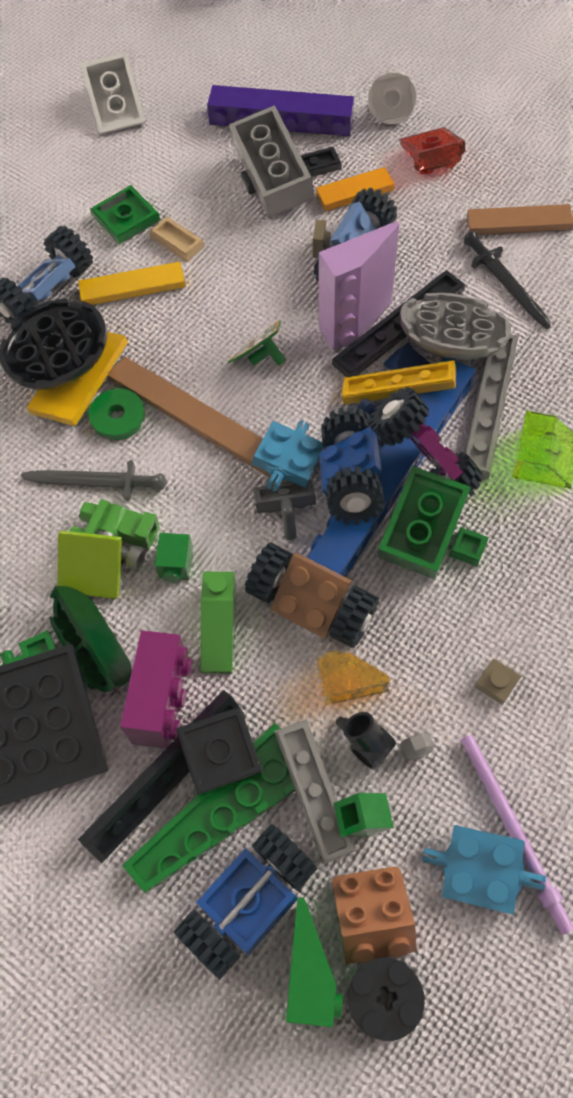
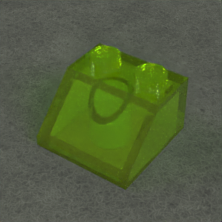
M526 410L519 430L512 478L570 489L573 479V432L554 415Z

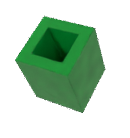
M159 533L155 569L159 579L172 583L179 582L180 580H189L193 554L190 534Z
M357 793L334 802L341 838L370 837L394 828L386 793Z

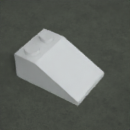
M126 52L80 63L100 135L146 123Z

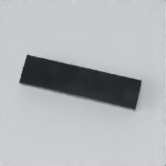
M334 147L300 155L311 177L342 169V163ZM242 171L241 178L248 194L256 193L247 171Z

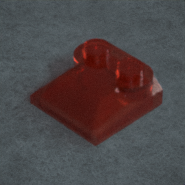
M445 127L399 139L400 145L413 158L414 169L419 171L420 174H430L434 172V169L442 167H455L462 160V154L466 151L465 140Z

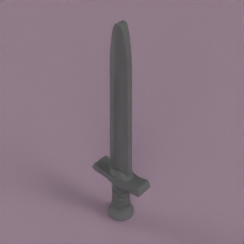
M132 460L127 461V472L37 470L21 473V477L24 480L36 483L124 488L122 495L127 501L131 500L133 486L153 487L159 491L163 490L166 486V478L162 473L154 476H134L136 466Z

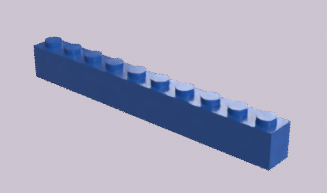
M445 357L441 362L455 361L456 388L418 394L429 408V415L425 417L426 421L424 424L431 426L438 435H440L471 388L476 370L455 359ZM406 437L402 443L398 444L396 442L394 446H387L386 444L378 446L382 473L378 475V478L381 479L384 496L383 509L381 512L378 511V516L375 519L369 516L370 521L367 523L361 519L359 520V525H354V520H350L349 524H344L343 518L337 521L335 520V515L330 516L326 525L328 528L323 535L318 534L311 545L312 551L307 558L344 577L348 575L400 496L412 466L419 467L425 458L410 439L407 440Z

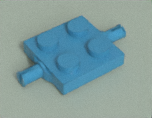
M304 420L298 422L295 430L272 421L259 445L251 465L261 468L271 475L266 485L269 490L273 483H275L272 491H277L282 480L293 482L306 488L320 458L319 453L323 451L324 447L321 441L305 435L309 429V424L305 422L302 428Z
M454 825L451 844L446 852L425 847L424 854L436 856L437 859L423 856V863L443 867L445 879L442 897L514 915L516 898L522 886L542 891L545 889V884L532 882L531 879L546 882V875L524 871V840Z

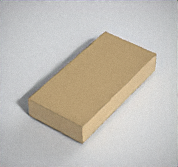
M165 217L149 231L152 239L186 262L205 247L202 239L169 217Z

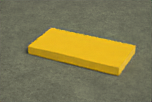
M107 332L104 352L94 367L83 377L71 384L55 389L38 390L26 407L29 413L76 426L128 344L126 336Z

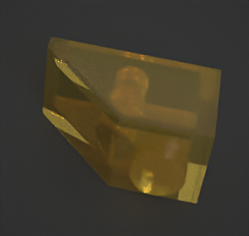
M332 651L317 659V670L326 705L389 691V676L350 652L341 654L340 651Z

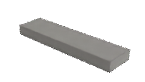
M307 719L274 731L322 863L326 864L355 852L351 837L341 838L334 807V802H337Z

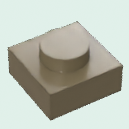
M316 219L313 235V257L319 258V252L330 246L331 232L327 231V220Z
M493 658L475 688L503 705L518 683L521 675Z

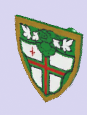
M278 320L255 337L227 362L230 364L263 345L248 356L253 366L269 355L277 366L283 364L287 359L271 339L279 332L281 320Z

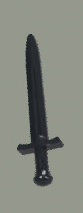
M468 232L464 237V244L472 247L479 255L473 259L471 267L477 268L479 265L485 264L523 308L540 325L549 329L551 323L546 314L498 260L503 252V247L499 246L488 251L479 240L476 232Z

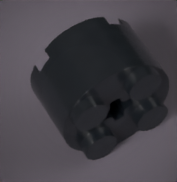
M381 957L368 961L355 973L348 988L347 1004L354 1023L362 1032L377 1040L395 1041L404 1038L417 1027L422 1019L425 997L418 976L405 962L394 958ZM385 987L387 993H393L395 1001L390 1003L389 1011L385 1010L384 1005H377L375 1002V997L381 995L380 988Z

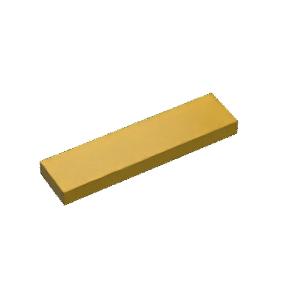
M181 261L78 281L81 302L84 301L91 305L186 287Z
M455 361L345 377L343 380L342 401L346 405L359 403L362 399L373 401L384 399L385 397L390 398L392 392L395 391L397 394L399 389L403 388L405 390L406 387H410L417 394L456 388Z

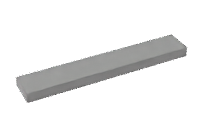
M510 334L508 342L502 349L485 357L464 452L482 471L481 476L485 479H489L519 337L517 335Z

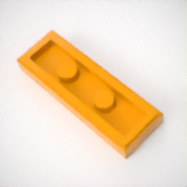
M382 167L316 187V196L324 211L351 204L356 194L364 188L366 191L368 188H373L374 192L379 189L381 194L393 191L395 183L386 168Z

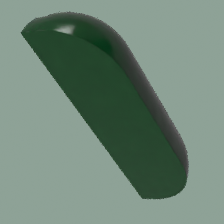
M55 586L50 595V598H54V616H49V620L63 646L74 645L84 683L90 689H97L102 692H111L124 686L131 678V663L97 606L88 596L77 589L68 586Z

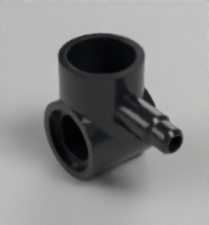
M368 712L356 713L349 719L342 716L336 719V725L343 730L344 736L351 744L349 747L351 752L372 770H375L397 745L395 739L383 727L378 725L373 716Z

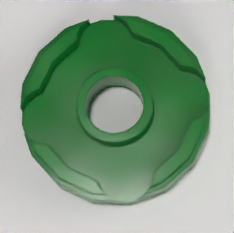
M118 388L107 390L98 395L90 404L88 412L90 424L97 435L116 441L127 439L140 430L143 419L145 420L146 416L142 400L137 394L127 389ZM115 411L124 412L120 418L114 419L110 417Z

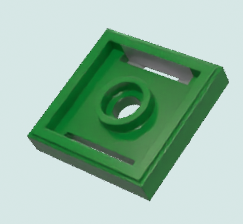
M132 185L90 208L91 215L118 244L160 221L159 213Z

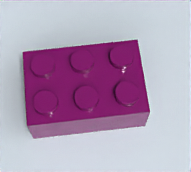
M141 630L120 728L133 745L166 749L172 743V740L178 737L176 728L180 727V720H176L178 708L184 707L186 689L182 687L184 677L190 676L192 659L188 658V648L184 647L180 635Z

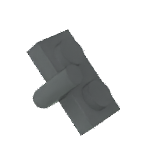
M309 479L306 488L293 482L281 483L277 491H272L274 484L270 490L267 486L253 487L257 513H273L281 510L285 539L294 540L297 534L293 508L316 505L312 480Z

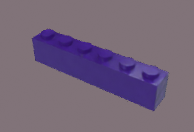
M212 85L207 103L209 125L229 126L231 123L275 105L285 127L290 132L350 137L354 117V96Z

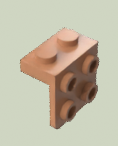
M398 867L340 875L332 879L345 964L367 963L376 958L402 957L408 953L417 952L415 922L402 873Z

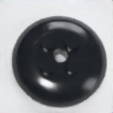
M69 299L45 302L25 312L10 326L12 332L7 340L2 339L0 345V363L8 377L23 387L47 390L66 386L87 374L102 356L107 342L106 323L101 313L87 302L82 301L81 304L71 303Z

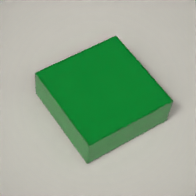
M460 527L449 557L478 567L489 537Z

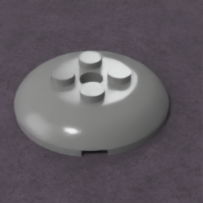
M429 293L425 294L422 300L409 299L400 311V324L408 338L427 352L445 358L471 360L489 356L502 349L508 342L511 334L510 322L503 313L496 312L495 314L487 309V303L464 295Z

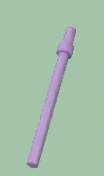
M473 735L461 739V743L510 837L525 841L523 862L527 870L531 873L546 875ZM547 875L546 882L533 879L536 883L545 884L544 891L538 889L540 894L537 896L543 908H548L561 935L573 931V925L560 902L563 898L557 887H552Z

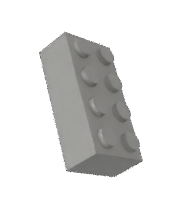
M275 105L229 124L235 149L268 217L315 198L311 175Z

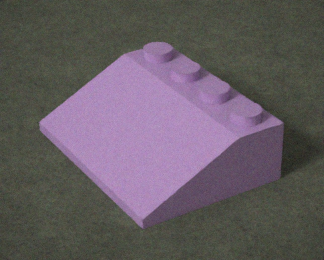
M397 221L319 252V329L333 351L341 347H348L361 337L392 302L399 224Z

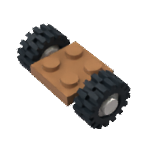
M268 543L261 550V554L257 555L256 562L252 564V570L248 573V580L245 582L246 593L268 604L273 601L270 608L271 611L324 639L330 633V637L352 649L358 645L360 639L364 636L365 630L368 629L380 599L358 586L353 587L346 599L345 597L352 580L299 553L293 554L273 543Z

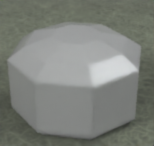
M419 733L405 739L400 744V749L406 760L422 759L429 755L435 747L430 733Z

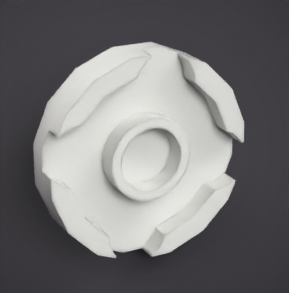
M388 71L379 75L372 83L369 90L368 104L371 113L378 120L385 124H398L405 121L412 113L416 105L417 93L413 82L407 75L399 71Z

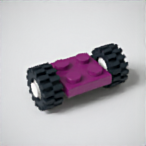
M406 387L405 390L403 388L399 389L397 394L395 391L392 392L388 399L385 397L382 400L383 404L377 405L375 407L376 412L370 415L372 418L368 422L370 428L387 446H394L396 442L400 444L405 437L407 440L410 439L427 460L437 467L436 469L432 468L429 472L470 486L471 489L468 495L472 497L475 494L473 489L480 487L479 482L483 479L481 476L482 471L464 452L458 454L457 452L453 453L447 446L444 448L439 442L441 437L431 426L424 424L426 421L425 417L429 415V408L418 394L410 387Z

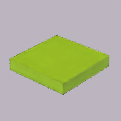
M60 531L58 533L57 586L72 587L88 596L117 599L120 596L122 537Z

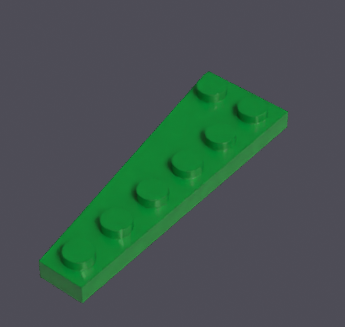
M276 723L253 743L263 772L197 795L122 865L144 893H149L295 792L274 731L281 729Z

